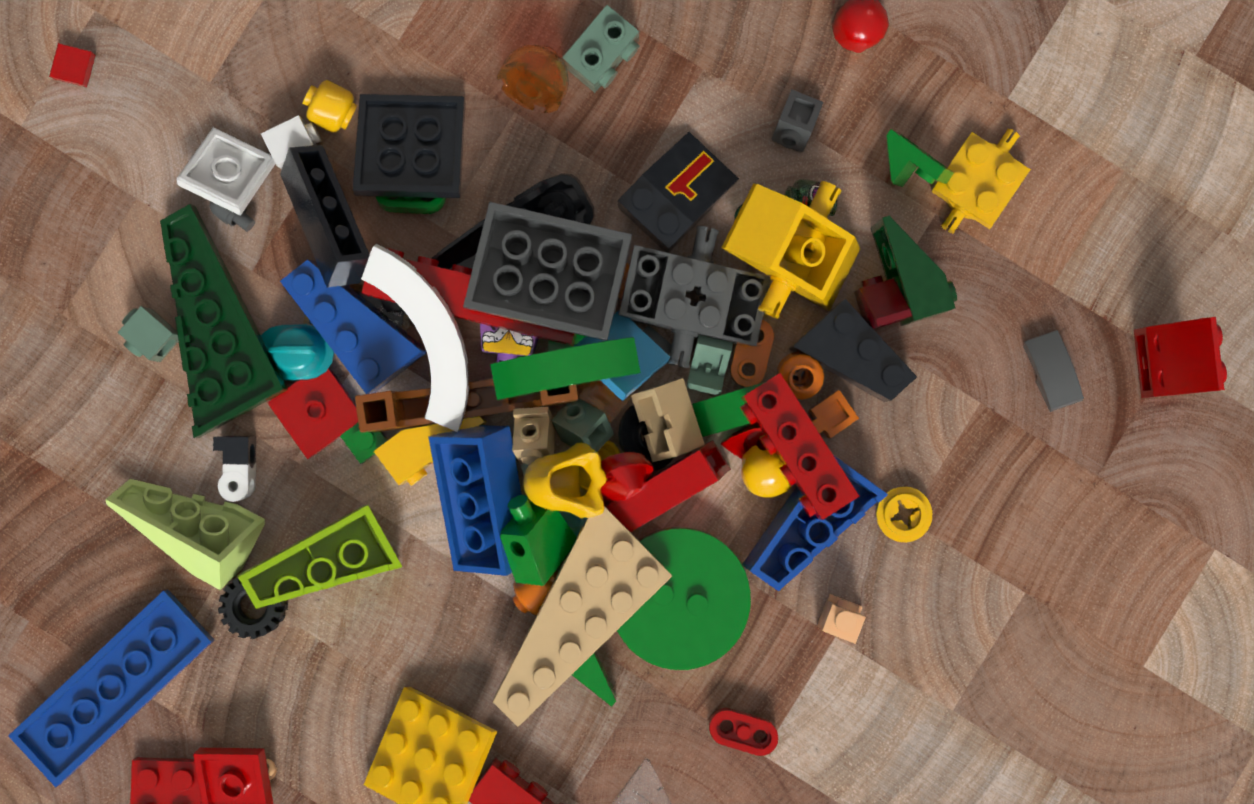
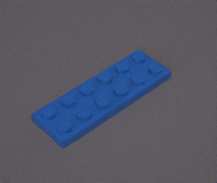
M168 589L163 590L10 733L8 737L55 787H58L213 643L215 639Z

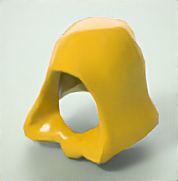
M576 443L564 452L540 457L527 467L523 487L526 495L535 505L550 511L569 512L579 518L598 516L605 509L601 487L606 483V474L601 468L600 455L588 444ZM580 466L587 471L591 478L587 493L582 497L579 480Z

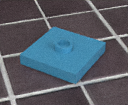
M617 311L613 316L607 341L634 337L641 373L600 381L623 401L667 364L670 356L633 321L618 315L619 311ZM586 336L574 347L604 342L605 340Z

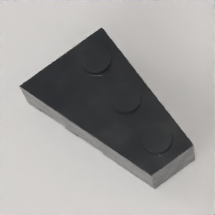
M846 299L839 302L789 348L793 352H800L813 357L820 363L823 369L829 370L883 402L892 401L917 378L912 370Z

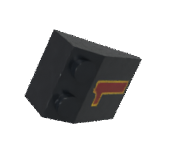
M688 132L644 172L618 199V208L662 250L670 253L739 178L697 138Z

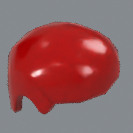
M848 0L836 12L832 23L834 38L844 49L856 53H861L877 45L885 37L889 27L887 11L879 0Z

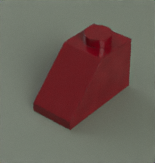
M881 275L861 281L863 287L854 292L861 316L873 329L897 323L912 316L911 310L894 279L883 281Z

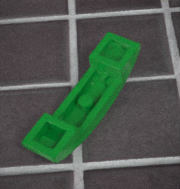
M634 337L564 348L490 364L497 400L641 373Z

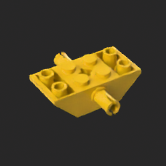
M821 181L808 207L799 201L753 183L721 248L770 276L772 283L758 310L764 311L765 314L778 319L791 291H795L827 311L831 310L860 251L856 237L828 219L838 196L842 192L840 188H836L835 185L829 182Z

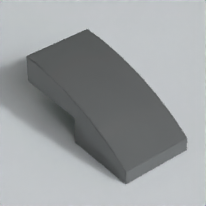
M1058 330L1025 341L1023 348L1037 375L1036 384L1049 411L1052 412L1083 401L1084 397L1077 374Z

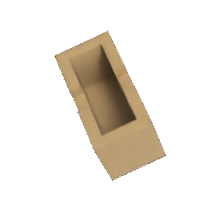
M683 378L631 395L639 422L645 421L649 433L644 435L652 462L677 457L705 445Z

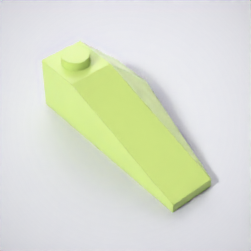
M129 479L106 498V504L183 568L219 590L243 569L265 525L264 518L238 504L225 501L224 505L207 502L205 501V496L193 494L192 498L173 494L171 488Z

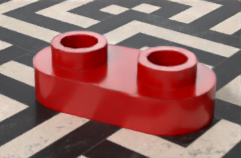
M722 708L715 711L709 720L711 737L720 745L757 756H765L773 752L778 744V732L775 726L767 719L731 708ZM723 720H730L733 725L730 730L723 731L720 729V723ZM757 730L766 732V736L762 741H756L753 738Z

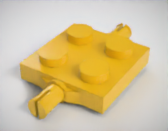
M1008 128L997 145L989 143L971 132L948 166L954 172L953 176L947 184L938 181L931 191L945 200L952 209L945 222L941 225L943 229L946 230L954 219V223L948 230L949 233L954 234L964 217L976 220L988 229L993 226L1031 170L1015 160L1009 153L1020 137L1017 132L1014 133L1007 143L1006 141L1014 131Z

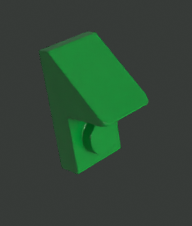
M892 129L889 130L886 136L892 184L903 187L914 171L930 184H933L935 180L947 184L954 174L953 171L902 134Z

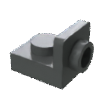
M791 89L771 138L772 141L786 148L803 152L824 102Z

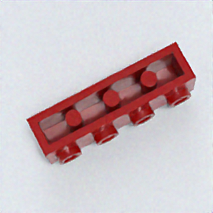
M781 373L741 397L744 405L740 407L742 413L751 425L757 422L764 433L763 436L759 437L763 446L771 456L776 453L780 458L783 466L779 470L790 486L796 483L803 494L799 498V502L809 517L816 515L818 519L823 520L860 497Z

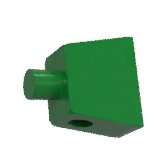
M519 495L512 498L508 503V508L513 517L502 529L500 539L516 583L544 586L569 554L577 537L559 511L547 510L530 502L526 495Z

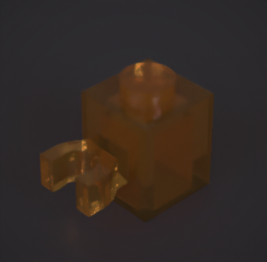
M600 380L582 383L577 387L582 391L578 398L604 412L610 424L632 399L630 394L622 401Z

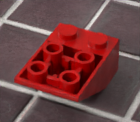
M1216 316L1134 329L1141 398L1225 390L1224 382L1227 379V369L1224 362L1221 361L1220 355L1223 334L1221 327L1217 324Z

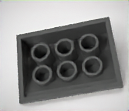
M489 202L463 307L607 341L629 255L632 234Z

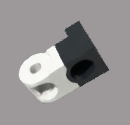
M256 436L213 437V451H223V475L218 481L220 495L227 501L232 502L248 498L254 492L256 485Z

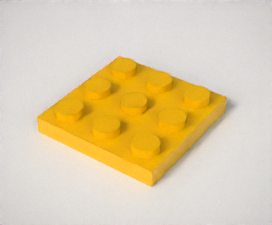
M404 687L363 785L397 804H468L497 731L412 687Z

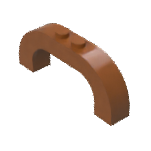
M493 379L468 382L469 394L463 419L511 413L513 409L548 407L579 400L577 385L497 400ZM431 388L410 391H384L355 396L360 432H377L437 424L425 419Z

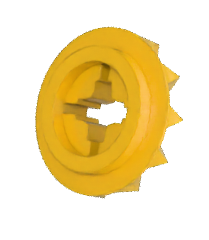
M912 487L892 488L887 492L888 495L879 502L875 510L877 525L888 538L897 542H912L921 538L928 531L932 522L933 514L929 500L922 492ZM897 501L906 509L917 508V510L912 512L913 514L908 516L910 528L902 520L890 519L899 512Z

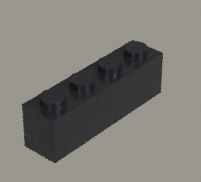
M323 145L289 147L280 175L326 287L360 283L370 254Z

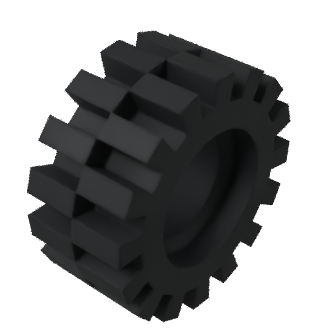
M238 578L234 579L231 584L224 588L225 593L220 595L219 598L222 606L218 608V612L224 615V619L221 622L223 625L228 624L230 626L228 631L232 634L239 633L238 637L240 638L250 637V639H255L270 633L284 620L286 616L283 615L284 611L288 610V603L282 601L266 606L262 617L258 619L248 618L241 609L242 598L247 593Z

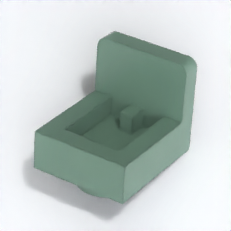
M699 335L690 366L687 388L702 393L720 395L733 342Z

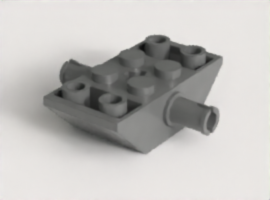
M697 226L692 255L688 257L634 245L618 314L647 325L671 330L674 333L669 355L670 359L667 364L678 365V367L689 368L694 338H698L699 335L735 344L757 346L764 311L758 310V307L761 305L771 282L768 276L715 264L712 261V256L719 230L714 228L708 230L706 226ZM695 290L696 295L699 296V301L692 306L690 305L691 299L685 297V293Z

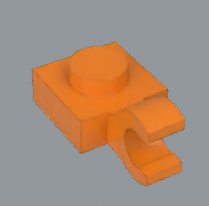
M840 390L835 391L809 410L814 418L812 423L819 433L823 431L828 439L834 437L859 419Z

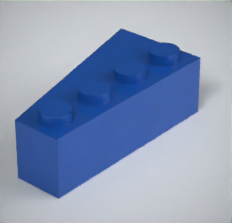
M307 259L280 281L366 394L376 393L427 353L424 345L418 343L404 329L393 323L379 309L353 291L354 289L349 285L327 288L316 261Z
M834 456L860 497L827 518L820 520L816 515L809 517L799 502V498L803 494L796 486L742 566L777 591H780L806 568L816 555L824 548L830 547L842 532L850 525L856 524L866 515L865 512L876 502L882 501L888 494Z

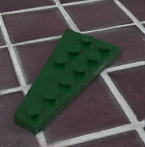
M189 204L160 220L166 262L170 264L173 285H170L172 298L176 302L178 317H175L182 367L183 371L187 374L189 394H187L188 406L192 407L194 426H192L193 438H201L287 391L288 388L271 354L268 352L196 206Z

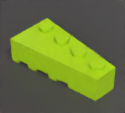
M363 505L240 573L237 577L254 607L258 609L308 593L398 569L402 565L370 507Z

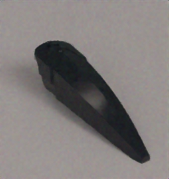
M561 173L540 181L514 197L513 202L506 204L507 206L589 225L594 218V206L580 180L572 174ZM485 219L444 247L431 259L439 261L438 267L452 270L453 264L473 269ZM386 300L381 301L386 312L402 309L397 303Z

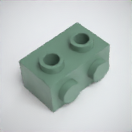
M606 5L562 57L563 67L594 93L601 86L607 88L616 77L618 72L615 69L624 59L628 62L640 47L638 44L639 31L610 6Z

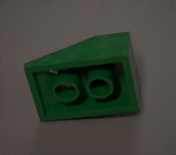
M891 216L882 217L871 227V232L886 280L894 279L912 313L911 317L899 322L900 326L935 317L956 309L954 302L957 301V292L953 282L947 281L945 273Z

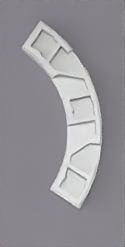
M375 244L361 279L374 285L392 298L415 325L427 351L431 372V394L425 419L458 432L465 415L469 394L468 358L458 324L434 286L432 287L416 271L417 269L394 252Z

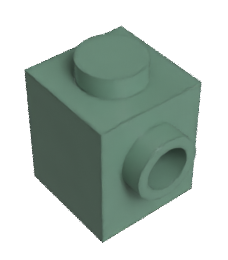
M140 306L139 309L131 310L122 321L124 326L117 332L126 340L123 345L130 352L138 357L144 355L148 360L161 362L179 342L177 330L153 309Z
M581 399L567 403L551 420L561 441L571 447L576 443L582 442L598 452L614 434L606 414Z

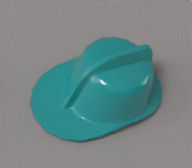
M278 325L269 328L261 335L283 380L317 378L325 373L333 362V350L313 325Z

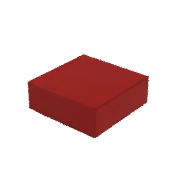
M58 43L49 77L87 88L96 55L91 51Z

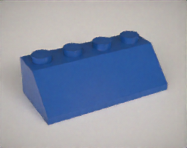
M482 425L460 429L458 432L450 431L429 436L453 570L508 576L512 571L500 539V533L513 517L508 508L509 501L516 496L522 495L515 454L512 451L513 443L510 426Z

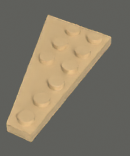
M605 506L602 514L587 518L584 526L581 528L568 557L560 568L515 659L512 661L493 698V703L517 727L672 577L671 573Z

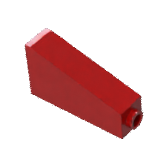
M711 440L647 479L643 484L642 490L627 500L612 501L605 505V507L632 532L716 483L731 468L714 440Z

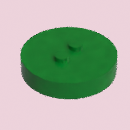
M665 528L652 532L638 540L671 573L672 577L617 630L623 642L644 661L670 670L700 668L724 656L741 637L750 613L751 592L749 581L739 559L722 541L704 531L693 528Z

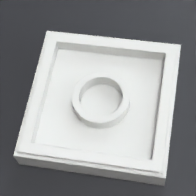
M213 127L177 177V185L241 216L274 167L275 162L270 154Z

